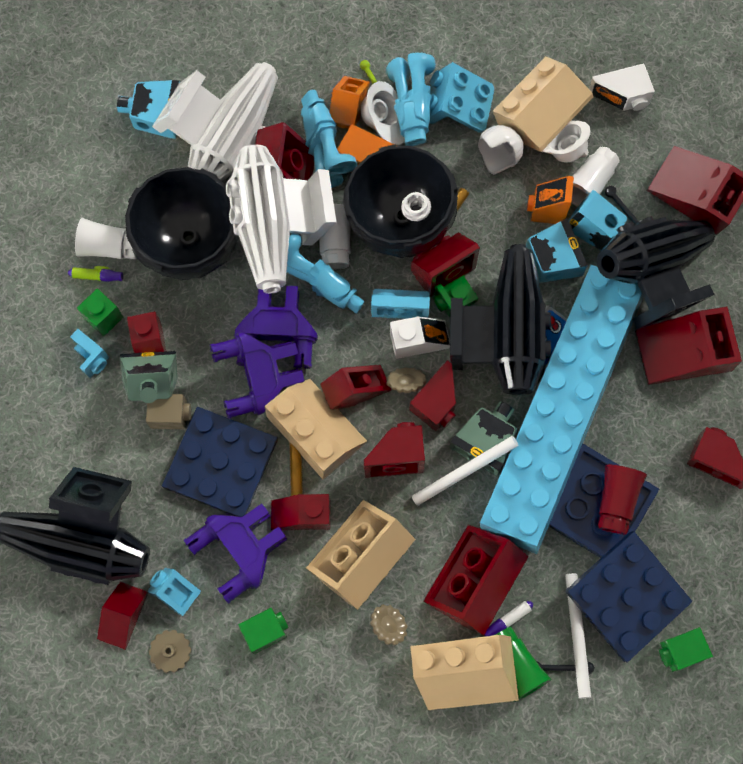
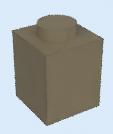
M172 394L168 399H156L152 403H147L146 423L151 429H185L186 421L191 420V404L187 403L183 394Z

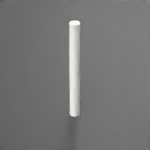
M510 436L412 495L414 503L419 506L519 446L516 439Z
M577 574L565 575L567 588L578 579ZM568 596L579 699L591 698L582 612Z

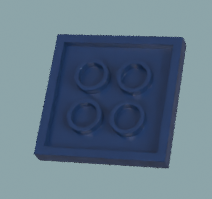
M197 407L162 487L236 517H243L249 510L278 437Z
M582 444L549 527L601 558L626 536L598 528L601 516L599 511L605 481V465L618 464ZM647 481L644 482L641 488L633 520L629 524L628 533L636 531L659 491V488Z
M630 531L565 590L566 594L616 654L626 663L693 602L634 531Z

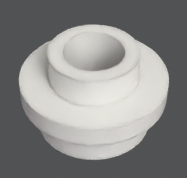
M413 192L404 198L401 209L403 215L408 220L421 221L429 215L431 204L425 195ZM413 206L421 207V209L417 211L411 210Z

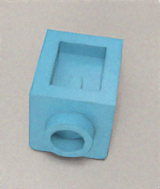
M77 329L70 338L77 344L74 350L86 359L80 366V369L91 378L94 373L99 374L103 371L109 356L99 345Z
M164 568L156 572L150 580L151 586L147 591L181 616L186 613L201 592L176 570Z

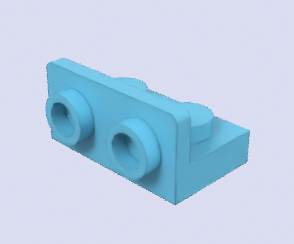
M374 289L371 301L372 317L408 319L418 316L428 318L429 292Z

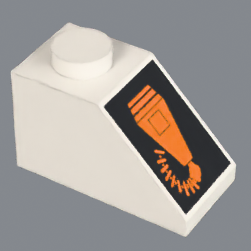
M644 63L593 76L589 86V90L593 93L594 97L623 111L644 109L650 104L655 92Z
M418 316L390 322V336L396 359L450 348V338L445 320Z

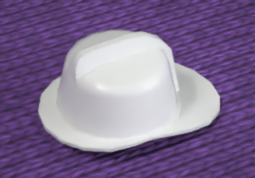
M378 81L371 85L367 96L364 97L361 103L362 119L367 126L375 129L382 139L400 145L405 142V138L400 134V126L394 110L395 100L398 99L397 93L390 84Z
M571 120L542 152L550 153L558 161L564 163L573 162L580 157L586 158L589 153L587 140L591 133L590 126L586 122Z

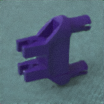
M286 286L285 307H271L272 293H264L263 290L258 289L257 306L238 324L234 336L239 332H243L256 340L295 342L298 354L295 355L293 367L302 369V358L304 357L305 369H311L312 347L318 340V335L298 310V286ZM237 356L236 364L244 366L242 358Z
M239 332L234 336V339L210 344V351L214 353L211 354L214 363L239 356L242 358L250 392H248L247 396L224 401L228 419L250 412L261 415L265 413V405L273 400L283 387L304 382L302 370L296 368L279 373L276 363L278 359L298 354L295 342L289 341L268 346L243 332Z
M262 503L243 517L210 515L204 522L206 525L184 539V542L194 555L215 539L217 541L221 540L241 568L239 569L240 573L217 588L228 604L250 587L251 589L260 587L268 554L287 541L285 534L279 527L259 541L253 534L252 530L271 517Z

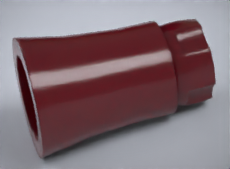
M605 465V481L599 511L601 516L598 528L611 533L627 535L641 488L647 477L646 473L620 465Z

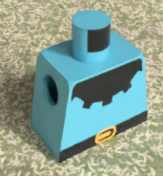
M180 80L138 82L135 84L133 97H118L117 111L130 114V120L135 129L175 139L176 134L171 130L167 129L160 133L152 126L179 85Z
M594 190L579 204L569 219L574 235L599 250H602L609 243L608 239L618 234L616 229L627 221L626 215Z
M568 218L531 236L527 240L526 246L533 251L540 283L584 275L587 263Z

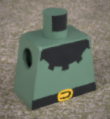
M176 351L120 354L122 382L128 400H142L145 403H152L156 399H168L172 396L178 379Z
M501 401L493 413L481 407L453 437L449 448L466 459L472 460L510 436L514 437L517 428L508 423L514 409ZM507 453L482 468L497 477Z

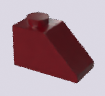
M155 311L127 317L134 353L166 351L162 324Z
M447 360L410 402L409 410L434 431H437L440 426L446 428L456 416L453 413L456 400L451 362Z
M381 365L343 367L320 384L331 410L350 408L391 391V387L387 385V378Z
M706 427L699 434L687 465L739 489H743V458L735 440L728 437L727 433L719 428Z
M298 494L271 500V530L277 527L281 530H331L329 494Z

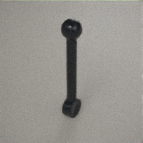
M608 186L605 190L606 196L612 198L635 226L639 222L637 218L616 195V188Z
M536 661L544 671H576L575 665H541L540 662ZM587 662L588 672L591 674L595 667L593 663Z

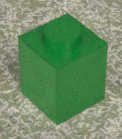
M98 288L77 307L82 317L103 337L124 318L118 307Z
M272 607L238 624L254 655L287 638L284 630L289 628L281 611L275 614Z
M700 627L660 642L662 647L659 650L661 660L666 667L670 666L672 672L713 657Z

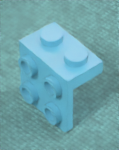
M453 62L439 71L437 70L430 80V94L432 97L430 101L429 123L434 124L448 116L479 133L486 130L494 94L493 84Z

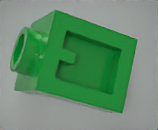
M464 275L444 287L441 283L435 286V297H433L436 307L440 312L445 310L448 317H451V298H463V306H471L478 302L479 299Z

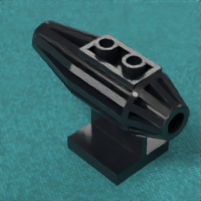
M650 216L640 220L635 226L633 222H629L616 229L618 234L608 239L609 243L598 254L597 267L602 276L624 283L638 284L649 310L632 319L637 329L675 316L715 295L710 284L690 291L680 270L681 266L713 244L715 232L712 225L707 221L667 220L666 217L653 220V217Z
M514 244L510 246V249L504 251L492 306H463V298H451L450 361L452 363V370H463V364H492L503 392L510 395L531 394L545 365L546 358H551V341L545 340V330H551V312H545V303L533 251L528 249L526 245Z
M73 467L49 497V508L58 510L59 513L3 511L0 514V543L51 567L50 571L66 576L109 585L111 581L142 577L150 556V548L126 529L119 527L121 505L131 492L132 481Z

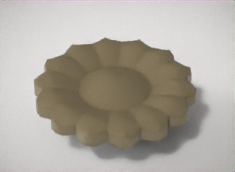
M404 367L390 372L387 377V385L391 387V390H396L399 393L416 392L426 384V375L421 370H416L415 368Z
M384 604L374 609V612L371 614L372 620L370 624L373 627V633L378 636V639L384 641L387 645H397L403 642L404 637L407 636V624L405 623V617L400 614L399 610L394 609L391 605L386 606Z
M165 630L162 634H157L155 640L150 644L149 655L152 656L151 662L155 664L156 669H162L165 673L169 671L177 672L179 668L185 667V662L190 660L189 654L192 651L189 647L190 641L185 639L183 633H178L176 630L170 632Z

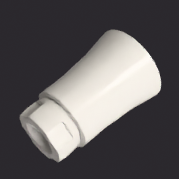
M599 147L594 154L587 158L573 175L572 204L578 207L592 190L601 194L620 162L616 153L607 147Z
M334 204L337 223L319 239L322 260L333 270L349 267L351 226L347 220L343 204Z
M84 218L80 219L75 237V254L77 257L97 256L137 259L126 237L125 228L108 226Z

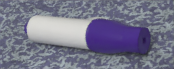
M523 601L506 615L497 619L487 629L484 637L494 636L516 623L532 611L533 603L531 601Z

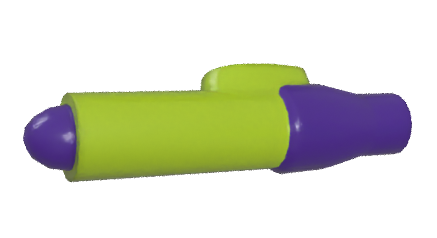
M95 266L94 269L73 267L68 271V275L75 279L101 280L104 282L123 281V272H116L105 266Z

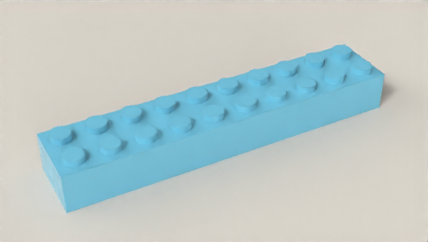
M590 266L517 435L516 441L519 446L511 450L480 521L482 530L507 538L516 546L532 553H538L633 324L632 319L635 318L642 302L643 295L637 283L629 284L605 278L599 272L597 266Z

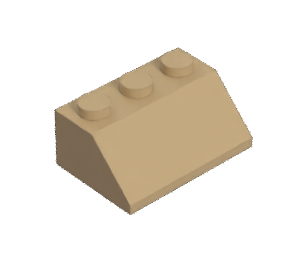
M545 56L493 110L498 125L511 127L520 135L524 145L542 152L594 96L566 64Z
M311 379L287 387L265 405L266 417L293 444L301 456L323 480L367 443V440L338 409H330L324 393Z
M363 500L306 569L358 610L416 539L396 518Z
M494 635L410 646L413 677L428 710L519 701L511 636Z

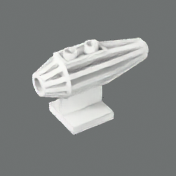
M256 63L221 99L201 86L206 77L196 70L179 83L152 127L160 133L169 129L191 145L188 167L199 170L203 168L216 174L221 181H224L233 174L239 151L246 146L255 145L257 130L264 128L262 124L278 80L275 68L268 63Z
M249 145L239 151L232 177L226 183V195L230 197L231 205L229 220L233 224L234 235H238L257 288L263 290L264 293H276L286 284L290 233L301 234L302 245L312 246L337 223L329 170L318 169L308 180L285 179L267 147L263 145Z

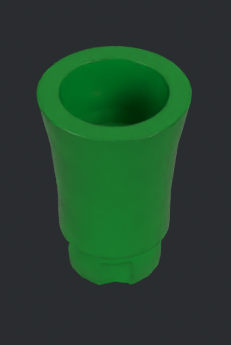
M508 627L495 634L511 636L519 700L527 697L552 680L533 658L522 639H518L512 627Z

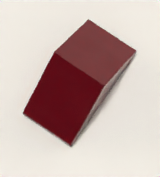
M119 582L102 606L97 639L126 650L148 592Z

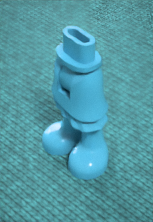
M410 53L408 55V63L405 59L397 57L389 62L386 67L387 77L392 82H395L398 99L395 100L394 110L400 126V134L405 138V146L413 147L425 143L426 134L429 132L428 125L432 96L430 94L431 86L425 84V76L430 75L435 70L436 63L434 57L426 53ZM411 73L412 90L409 91L408 80Z
M310 90L301 99L303 106L301 117H303L306 134L305 145L309 147L308 154L314 156L315 172L318 169L329 170L331 188L339 186L344 181L342 174L352 172L358 164L356 158L352 155L340 154L334 141L337 133L336 123L332 119L324 100L318 97L317 91Z
M292 233L289 237L287 273L309 282L312 285V291L316 292V296L326 298L339 308L345 309L348 307L357 314L365 302L356 295L357 290L355 288L351 290L350 283L336 273L329 265H326L323 260L320 259L316 264H313L305 259L299 252L302 238L299 234Z

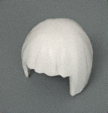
M496 125L486 129L481 134L478 148L488 172L495 175L510 167H514L521 159L523 140L511 127Z

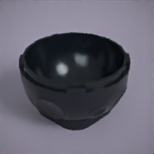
M394 144L381 147L379 151L368 155L352 171L344 189L343 205L352 230L373 252L398 258H411L419 253L429 251L439 244L447 231L452 227L457 214L458 188L454 174L429 151L409 145L396 146ZM419 192L429 199L431 211L425 219L421 221L398 219L400 216H404L401 209L402 201L410 193ZM413 206L411 208L413 211L421 209L420 206Z
M190 167L166 169L148 178L141 187H136L128 200L129 204L125 215L126 237L132 247V251L145 267L162 276L178 280L200 279L227 263V259L230 257L239 239L238 235H234L233 224L229 220L231 205L230 197L226 195V184L216 174L203 168L201 170ZM189 235L194 236L191 241L185 240Z

